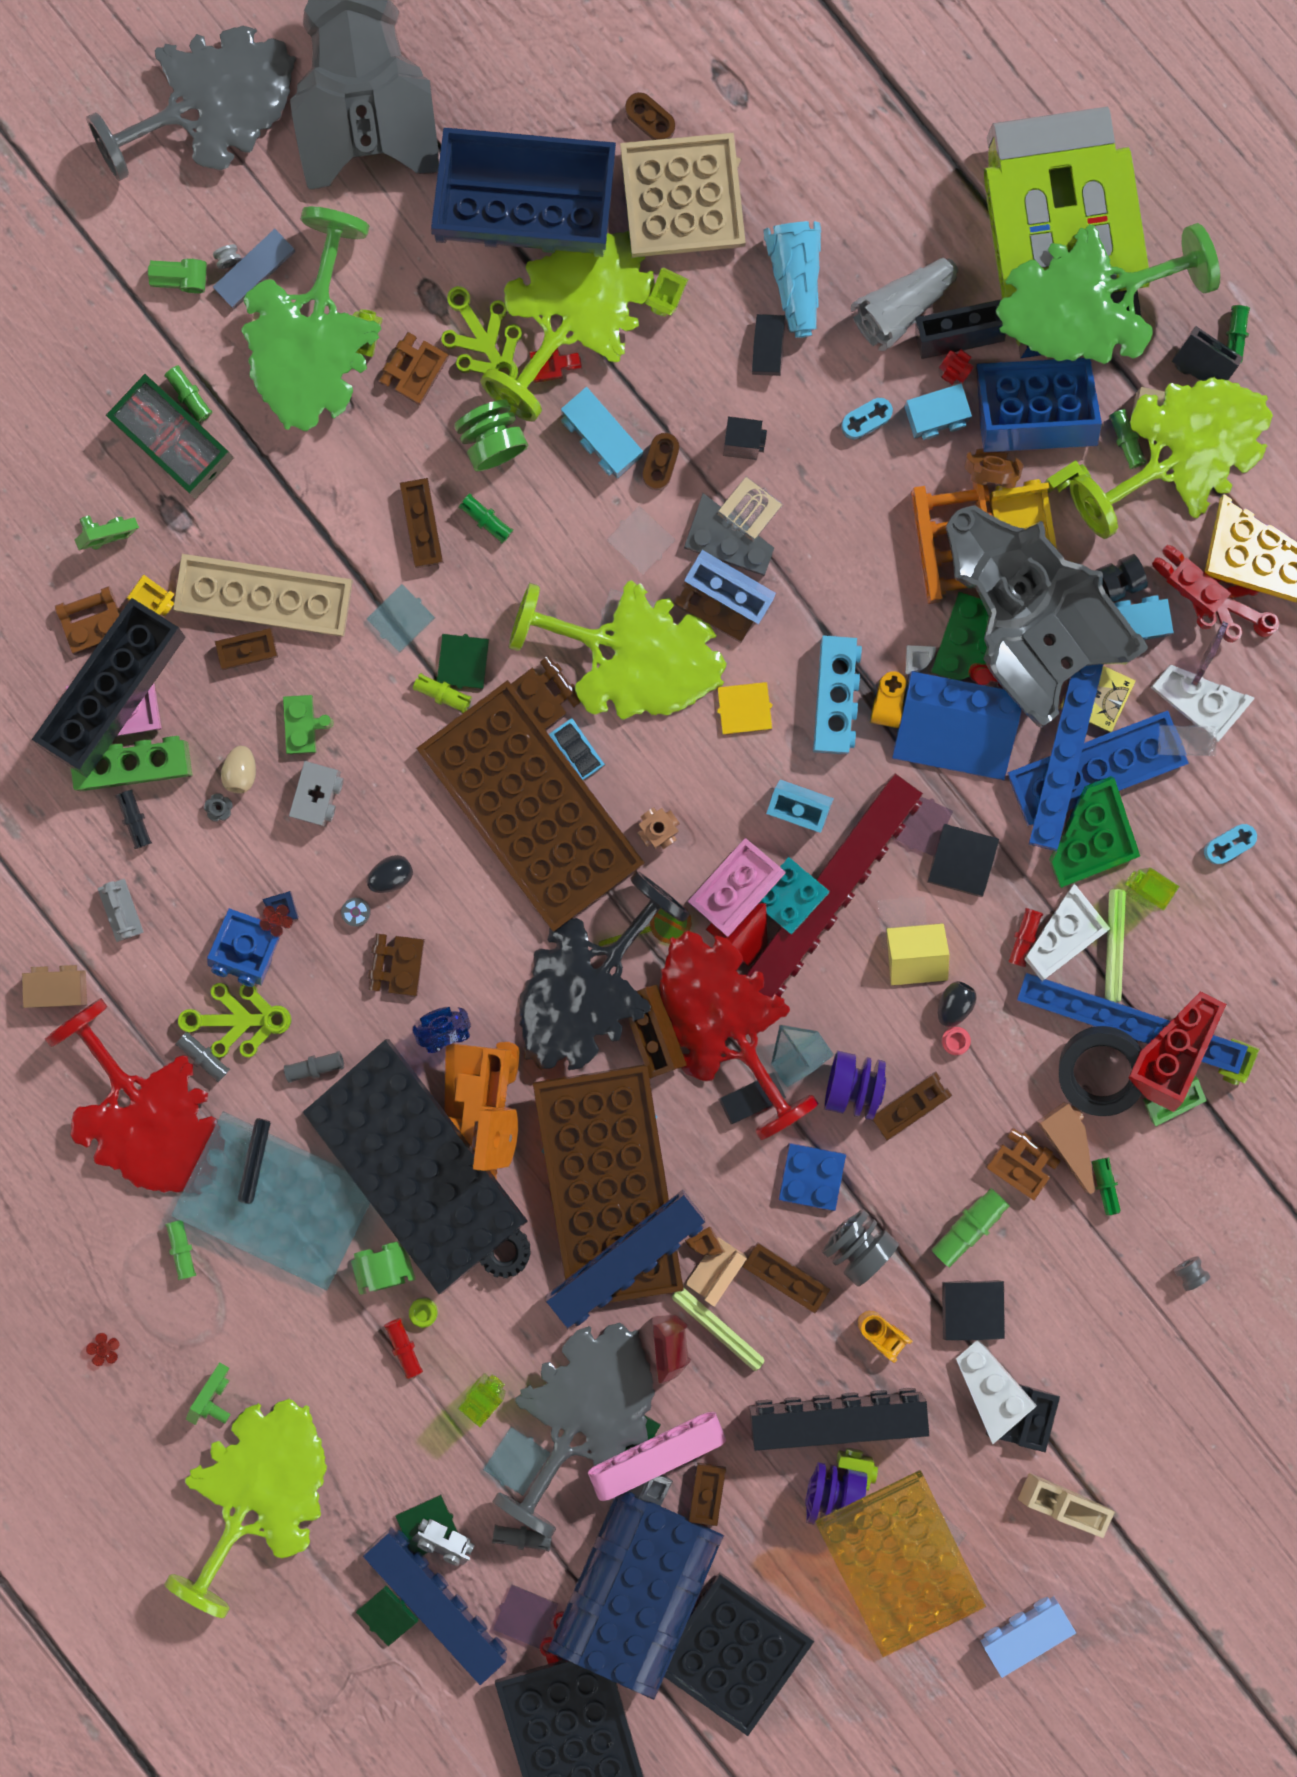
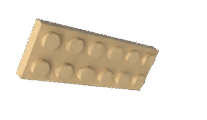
M182 554L173 610L175 612L344 637L353 580Z

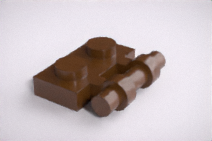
M549 656L540 661V664L546 670L541 676L532 667L511 683L545 730L567 714L561 706L566 700L570 702L573 708L581 704L575 692V685H570L561 673L563 669L558 663L555 664ZM550 680H553L561 690V693L555 697L545 685Z
M376 933L375 944L371 945L370 952L373 953L371 970H368L367 976L370 979L369 990L380 991L381 980L390 981L388 993L418 996L425 939L395 936L394 947L386 946L387 935ZM385 955L393 956L391 972H383Z

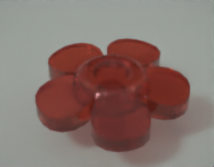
M282 904L276 908V911L272 906L265 907L263 914L266 918L260 921L261 929L264 931L271 929L270 932L274 937L281 936L283 928L289 929L293 925V919L287 916L289 909Z
M98 1333L95 1336L96 1343L91 1342L87 1344L86 1352L89 1355H94L92 1362L96 1366H102L105 1358L108 1363H115L118 1355L115 1351L111 1350L119 1348L120 1343L118 1339L111 1338L107 1342V1335L105 1333Z

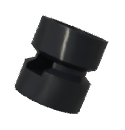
M1135 554L1119 559L1116 566L1110 563L1095 570L1102 572V586L1112 602L1124 598L1127 591L1134 594L1148 587L1145 571Z

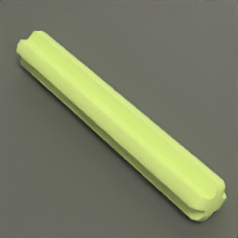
M1112 889L1109 891L1108 926L1110 929L1107 931L1105 999L1118 1003L1122 997L1126 892L1121 889Z
M685 1288L684 1291L672 1294V1299L753 1371H757L763 1365L764 1358Z

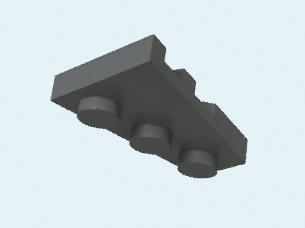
M703 493L684 548L699 554L704 550L722 562L765 576L774 547L759 535L753 538L745 532L749 529L746 525L740 528L739 526H741L742 522L738 519L735 523L732 522L735 517L730 514L727 518L719 512L721 506Z

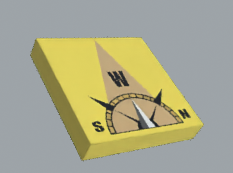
M1103 666L1089 724L1111 733L1135 684V680ZM1065 696L1060 704V710L1063 708Z

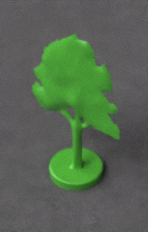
M314 206L304 207L300 220L306 226L327 234L317 279L312 289L306 294L289 295L274 280L268 279L258 283L244 297L247 313H260V317L257 320L244 324L241 329L248 342V349L253 351L248 359L250 364L249 375L254 381V386L257 388L258 393L262 395L263 402L269 404L271 410L278 416L280 422L283 423L284 428L287 430L291 426H295L302 431H308L317 425L319 414H321L324 408L331 412V417L334 419L346 410V406L353 393V387L342 380L341 377L352 368L359 373L367 369L364 356L356 353V351L366 343L372 346L379 339L378 333L381 330L380 324L374 320L367 321L345 312L338 313L335 303L329 296V286L340 237L357 240L365 239L368 235L369 224L358 217L341 211ZM310 300H315L311 316L306 317L302 315L300 308L303 304ZM325 306L329 307L328 315L324 313Z
M1195 223L1185 227L1181 236L1182 257L1171 259L1138 272H1125L1122 268L1111 266L1110 258L1099 238V231L1094 225L1089 224L1085 229L1080 228L1074 236L1077 242L1070 252H1068L1065 245L1051 243L1048 251L1054 258L1051 260L1049 268L1045 271L1036 260H1029L1019 265L1018 268L1013 269L1005 282L1006 284H1012L1017 291L1011 297H1005L1000 301L996 313L1003 324L999 328L1002 333H1007L1008 336L1016 338L1020 343L1028 345L1030 350L1038 351L1041 355L1054 358L1056 361L1066 359L1073 361L1083 355L1085 359H1094L1097 362L1106 364L1111 360L1113 348L1118 343L1121 345V356L1136 358L1143 354L1153 332L1151 325L1147 324L1141 316L1135 314L1133 302L1135 292L1144 284L1186 269L1196 288L1203 294L1218 290L1220 285L1219 261L1209 234L1202 225ZM1117 274L1119 278L1111 279L1110 276ZM1126 287L1127 292L1124 299L1119 304L1114 303L1110 298L1111 293Z

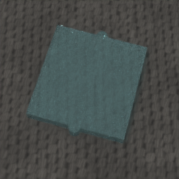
M401 584L367 620L381 633L380 637L382 639L386 638L401 652L435 617L421 604L422 600L420 598L416 599Z
M510 1427L483 1470L498 1479L502 1486L507 1485L523 1496L549 1457L550 1452L535 1443L533 1437L528 1438Z

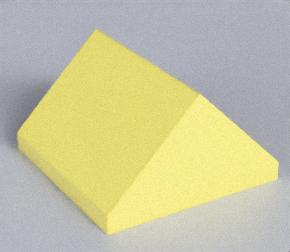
M943 923L886 928L891 985L948 981L950 954Z

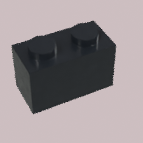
M1195 326L1171 362L1175 364V367L1185 375L1191 374L1199 381H1206L1213 377L1217 380H1229L1239 367L1243 357Z
M728 416L723 456L757 460L758 452L764 453L767 430L762 429L763 421Z

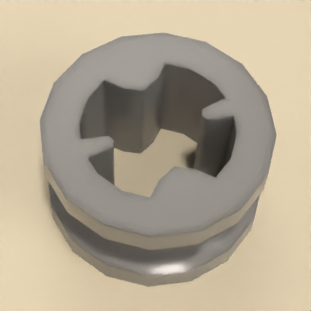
M235 244L223 246L213 252L214 259H218L217 267L219 269L232 267L242 260L241 255L236 254L238 248Z

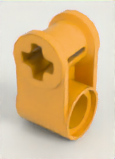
M891 671L880 679L877 695L873 703L870 723L899 728L906 689V680L901 673ZM892 677L896 678L895 683L900 684V688H896L893 693L889 692V687L885 685V682L890 681Z
M865 1311L858 1318L857 1325L863 1336L893 1363L897 1361L896 1357L907 1344L913 1342L903 1331L894 1324L892 1325L875 1311ZM869 1320H878L879 1327L874 1332H867L865 1330V1325Z

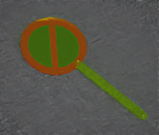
M660 909L651 919L650 926L645 927L639 935L652 931L654 937L659 941L670 944V938L679 939L684 932L690 931L692 926L691 915L684 922H680L663 909ZM622 934L598 942V945L605 946L614 943Z

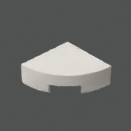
M907 645L905 675H909L911 671L920 672L926 668L935 655L936 647Z

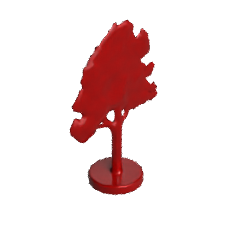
M686 931L679 939L670 938L668 955L665 960V967L662 969L659 987L662 1002L672 1023L680 1047H686L690 1051L689 1054H683L686 1066L681 1067L686 1075L707 1082L714 1079L721 1062L738 1059L745 1063L777 1111V1114L755 1130L758 1138L764 1140L788 1127L819 1104L814 1095H808L789 1106L756 1053V1046L758 1044L757 1034L764 1032L766 1028L774 1024L781 1017H786L790 1012V1007L785 1004L784 998L776 994L772 998L759 992L764 988L763 973L755 971L751 977H748L747 975H740L736 971L744 960L741 953L728 939L715 935V943L713 947H710L703 942L702 936ZM747 1034L750 1036L751 1042H748L746 1039ZM733 1037L742 1051L730 1050L725 1046L726 1039Z
M102 998L90 1004L44 1039L48 1045L54 1047L72 1034L77 1033L110 1079L111 1092L99 1106H79L73 1112L71 1121L72 1129L70 1135L76 1144L88 1148L93 1139L98 1141V1147L93 1157L96 1164L110 1166L113 1170L120 1169L122 1177L125 1180L131 1181L137 1188L143 1187L146 1190L163 1193L172 1191L200 1195L203 1193L202 1187L204 1185L213 1183L216 1180L217 1165L211 1160L210 1150L225 1151V1136L216 1118L210 1116L198 1120L196 1116L199 1111L198 1104L207 1102L208 1093L198 1088L188 1092L189 1076H194L193 1064L189 1063L188 1056L176 1057L173 1062L153 1072L147 1079L137 1075L130 1076L126 1074L88 1025L90 1021L107 1008ZM135 1082L138 1083L141 1089H136L133 1084ZM120 1089L124 1090L131 1101L130 1105L124 1108L119 1107L117 1101Z

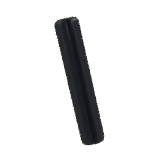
M257 1118L254 1122L238 1194V1201L241 1203L252 1204L254 1201L271 1124L266 1119Z

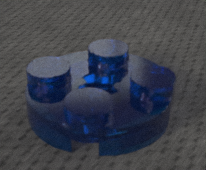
M443 1007L423 1015L420 1018L421 1024L418 1027L414 1025L412 1029L417 1044L425 1047L428 1053H436L444 1046L466 1041L470 1037L469 1029L471 1027L467 1011L458 1007L459 1012L451 1011L450 1007Z

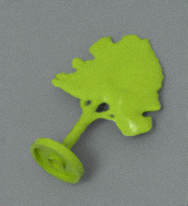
M629 231L615 234L607 233L604 257H594L593 253L555 250L551 257L545 256L542 259L527 262L526 271L530 277L529 285H525L520 277L506 284L504 293L505 306L508 313L512 316L533 317L544 329V339L538 351L516 380L501 371L488 369L480 382L493 400H507L511 406L509 412H513L518 418L528 422H535L542 412L539 401L527 387L535 379L552 353L562 344L570 345L578 340L582 342L583 346L594 350L596 353L605 356L608 361L615 363L619 362L621 355L625 354V343H620L619 329L630 331L639 326L638 318L629 316L627 304L629 301L641 305L645 303L655 284L653 271L650 270L647 273L639 272L640 263L646 256L632 258ZM557 314L562 316L563 321L554 332L551 328L550 319L551 315ZM569 331L574 332L569 338L566 337Z
M1213 377L1206 381H1197L1192 388L1189 385L1168 384L1165 389L1164 403L1161 406L1157 405V395L1145 394L1137 400L1136 407L1132 413L1130 426L1141 437L1148 439L1151 450L1150 462L1142 471L1120 483L1107 493H1104L1100 486L1086 475H1080L1072 479L1069 486L1071 496L1083 520L1097 536L1103 539L1113 536L1117 532L1118 522L1112 504L1120 501L1154 479H1162L1167 482L1174 481L1177 491L1180 493L1188 507L1189 514L1193 518H1198L1201 513H1206L1208 506L1211 504L1207 499L1213 486L1217 493H1230L1232 484L1227 480L1233 464L1242 473H1246L1258 461L1263 459L1266 447L1268 446L1267 444H1260L1256 439L1262 431L1270 427L1273 417L1272 411L1266 406L1267 395H1261L1260 393L1252 392L1248 388L1240 387L1239 383H1232L1229 380L1223 379L1217 380ZM1164 446H1169L1172 450V455L1165 461L1158 463L1161 449ZM1168 470H1174L1172 474H1166Z
M631 580L623 587L624 593L613 615V622L604 624L599 629H587L535 612L540 587L530 582L527 585L515 619L508 647L509 649L520 651L530 625L576 639L588 646L592 651V670L585 674L575 685L577 697L587 712L594 715L607 712L606 701L612 700L615 704L617 716L623 720L635 714H642L645 710L651 715H671L673 712L685 709L688 705L695 704L697 699L704 697L709 691H713L718 686L723 685L724 681L721 680V675L726 669L727 663L719 651H712L705 644L710 638H716L717 636L710 624L692 614H688L676 625L669 614V611L674 606L671 599L658 600L653 608L644 596L648 592L641 583L636 585ZM606 631H613V636L607 635ZM599 644L614 649L615 654L612 659L607 660L602 656L598 647Z
M287 1399L277 1402L274 1405L273 1411L266 1416H263L259 1403L246 1408L238 1416L231 1428V1431L240 1440L237 1445H229L226 1448L220 1441L211 1443V1458L217 1461V1463L204 1469L199 1465L197 1468L190 1470L191 1475L185 1478V1483L190 1489H195L214 1504L221 1505L223 1507V1519L226 1524L223 1535L196 1582L176 1574L168 1576L164 1583L165 1587L180 1599L212 1616L225 1618L230 1610L229 1605L222 1598L209 1591L208 1588L233 1544L245 1534H254L266 1538L268 1546L273 1550L274 1556L278 1558L293 1556L305 1551L309 1546L310 1530L307 1528L299 1529L298 1525L303 1521L317 1520L321 1516L318 1502L320 1495L317 1490L324 1483L323 1478L327 1471V1465L325 1464L324 1449L321 1446L322 1439L317 1436V1430L312 1422V1416L307 1405L302 1408L293 1400ZM233 1507L236 1510L234 1515L230 1516V1510ZM254 1510L258 1514L259 1520L254 1524L242 1526L241 1523L245 1515L249 1511Z

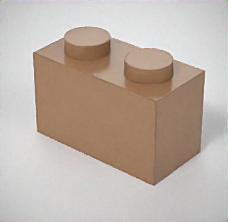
M77 965L59 966L60 972H48V966L31 967V973H22L23 1008L87 1005L86 970L77 971Z

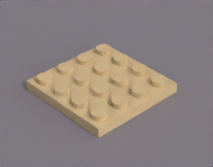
M734 133L620 143L632 258L745 247Z

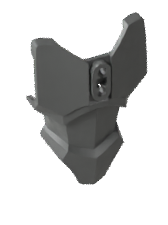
M308 0L304 9L303 26L312 38V68L297 84V93L290 99L301 164L307 187L311 190L331 186L333 180L352 158L385 153L400 161L417 174L438 172L439 154L431 82L423 76L420 67L402 56L395 29L399 18V10L391 0ZM359 106L366 107L367 113L364 116L365 118L357 115L356 109ZM364 135L371 137V144L369 146L361 144V138Z
M975 505L956 511L946 525L953 558L954 579L968 588H976L989 616L984 637L987 650L983 659L995 679L1038 727H1044L1059 714V695L1063 682L1084 666L1100 664L1126 665L1148 649L1142 636L1133 630L1105 593L1102 586V572L1094 571L1084 565L1065 560L1045 537L1042 521L1026 528H1019L995 518ZM1049 637L1052 640V646L1046 645L1043 638ZM1061 659L1069 662V669L1062 667Z

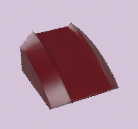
M676 1315L652 1317L658 1383L660 1384L678 1377L691 1361L688 1357L685 1331L688 1325Z

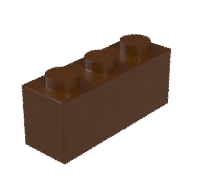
M658 985L638 990V994L643 999L648 1000L651 1006L650 1011L645 1013L642 1019L633 1022V1018L629 1017L628 1021L644 1065L648 1067L649 1078L651 1079L684 1067L686 1062L662 1002Z

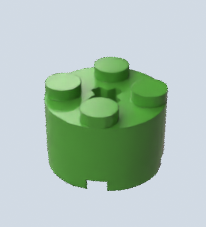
M399 1241L383 1245V1251L374 1253L371 1249L354 1253L355 1259L351 1261L359 1295L367 1294L365 1289L367 1287L369 1292L373 1290L375 1292L404 1284V1277H408V1281L416 1280L410 1256Z

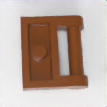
M110 586L101 589L100 593L66 605L63 602L55 605L56 613L61 621L71 652L74 655L97 647L120 615ZM106 603L107 611L72 623L70 615Z

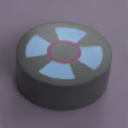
M351 898L343 904L341 915L348 925L357 927L367 923L371 915V909L365 900Z

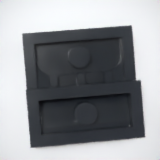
M943 824L927 883L983 897L999 838Z
M964 1280L942 1282L943 1340L1005 1339L1004 1281L973 1282Z
M1018 1384L1037 1406L999 1440L1012 1442L1021 1447L1046 1453L1060 1396Z

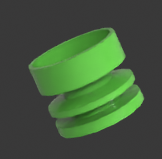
M497 400L481 405L462 416L454 424L456 432L462 434L460 437L462 444L475 443L467 451L475 471H484L499 466L520 455L529 446L520 427L507 428L516 420L514 413L509 412L511 406L507 400Z

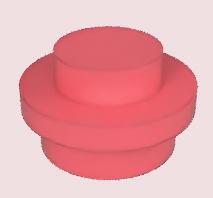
M951 1027L942 1036V1046L951 1055L964 1054L970 1047V1035L961 1027Z

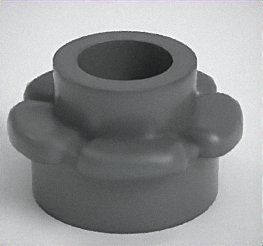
M216 793L206 800L204 810L208 813L207 817L215 822L219 820L224 821L231 815L233 805L228 797ZM217 805L221 806L220 810H216Z

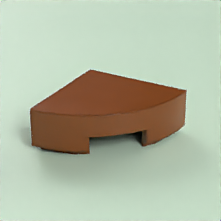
M708 1227L696 1236L685 1240L691 1249L703 1255L715 1256L725 1252L712 1227Z

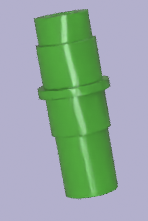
M990 1188L968 1210L964 1209L962 1211L963 1215L931 1249L932 1252L950 1268L984 1234L987 1236L990 1233L988 1230L1002 1217V1214L1010 1205L994 1189Z

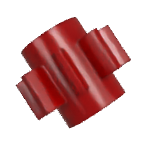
M960 349L958 354L951 350L939 366V369L944 372L941 378L951 385L955 381L963 384L974 368L969 363L972 356Z

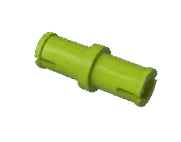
M422 673L418 675L413 685V690L435 699V703L439 705L444 703L462 713L467 711L466 708H469L472 701L471 696L450 688V684L446 682L439 683L424 676Z

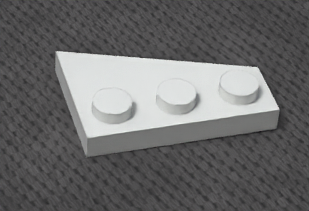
M1169 665L1150 687L1215 742H1219L1255 699L1252 696L1236 692L1227 686L1216 684L1173 665Z
M1073 884L1024 959L1043 981L1106 933L1110 927L1078 887Z
M976 1340L956 1358L992 1444L1037 1406L980 1340Z

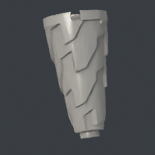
M940 258L924 268L920 267L907 276L894 280L879 290L871 292L853 302L851 312L857 309L859 313L853 319L866 340L872 346L881 343L882 345L878 349L880 351H885L892 347L894 342L915 323V318L920 317L956 281L957 265L949 258L947 260Z

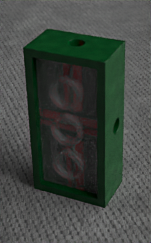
M146 374L106 414L122 432L194 499L234 459L223 445Z

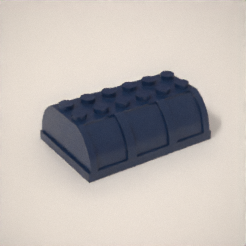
M444 127L431 234L435 235L436 243L457 241L484 244L485 247L498 248V245L542 249V252L555 253V250L593 253L594 257H604L616 142Z
M629 1491L614 1497L547 1651L654 1700L724 1535L699 1523L689 1522L688 1518L655 1503L642 1501Z

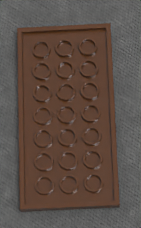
M508 680L416 748L553 932L645 864Z
M643 1064L533 1082L565 1280L669 1200L647 1065ZM676 1250L669 1256L665 1253L658 1258V1264L647 1273L642 1271L634 1277L635 1282L624 1291L618 1289L614 1292L609 1303L684 1291L678 1251Z

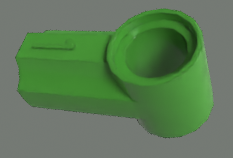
M183 259L181 262L150 260V265L148 266L150 287L177 288L187 293H204L207 263L198 259Z

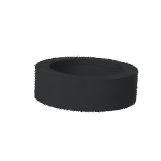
M1108 1026L1087 1028L1074 1035L1063 1048L1059 1060V1083L1068 1101L1084 1113L1094 1116H1112L1122 1113L1132 1107L1142 1095L1130 1079L1119 1092L1109 1096H1097L1088 1093L1078 1084L1074 1076V1066L1077 1059L1086 1050L1097 1046H1107L1120 1051L1128 1059L1132 1069L1142 1049L1129 1034L1117 1028Z

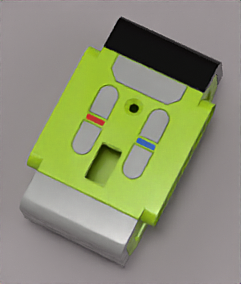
M1108 106L992 124L987 135L989 168H984V184L1002 299L1011 297L1017 291L1012 284H1006L1005 282L1013 269L1018 268L1019 265L1029 260H1036L1045 271L1049 268L1050 262L1054 258L1048 251L1051 243L1065 245L1068 252H1070L1077 242L1074 236L1080 228L1085 229L1089 224L1094 225L1099 231V238L1110 258L1112 267L1122 268L1125 272L1131 273L1149 268L1131 151L1129 147L1116 149ZM1113 274L1110 277L1111 279L1119 278V275ZM1150 282L1147 283V284H1144V285H1143L1142 287H1140V288H1147V287H1149ZM1126 287L1111 293L1110 298L1114 303L1119 304L1124 299L1127 292ZM1137 290L1133 299L1136 315L1142 317ZM1015 338L1019 346L1020 359L1042 356L1038 351L1030 350L1028 345L1020 343Z

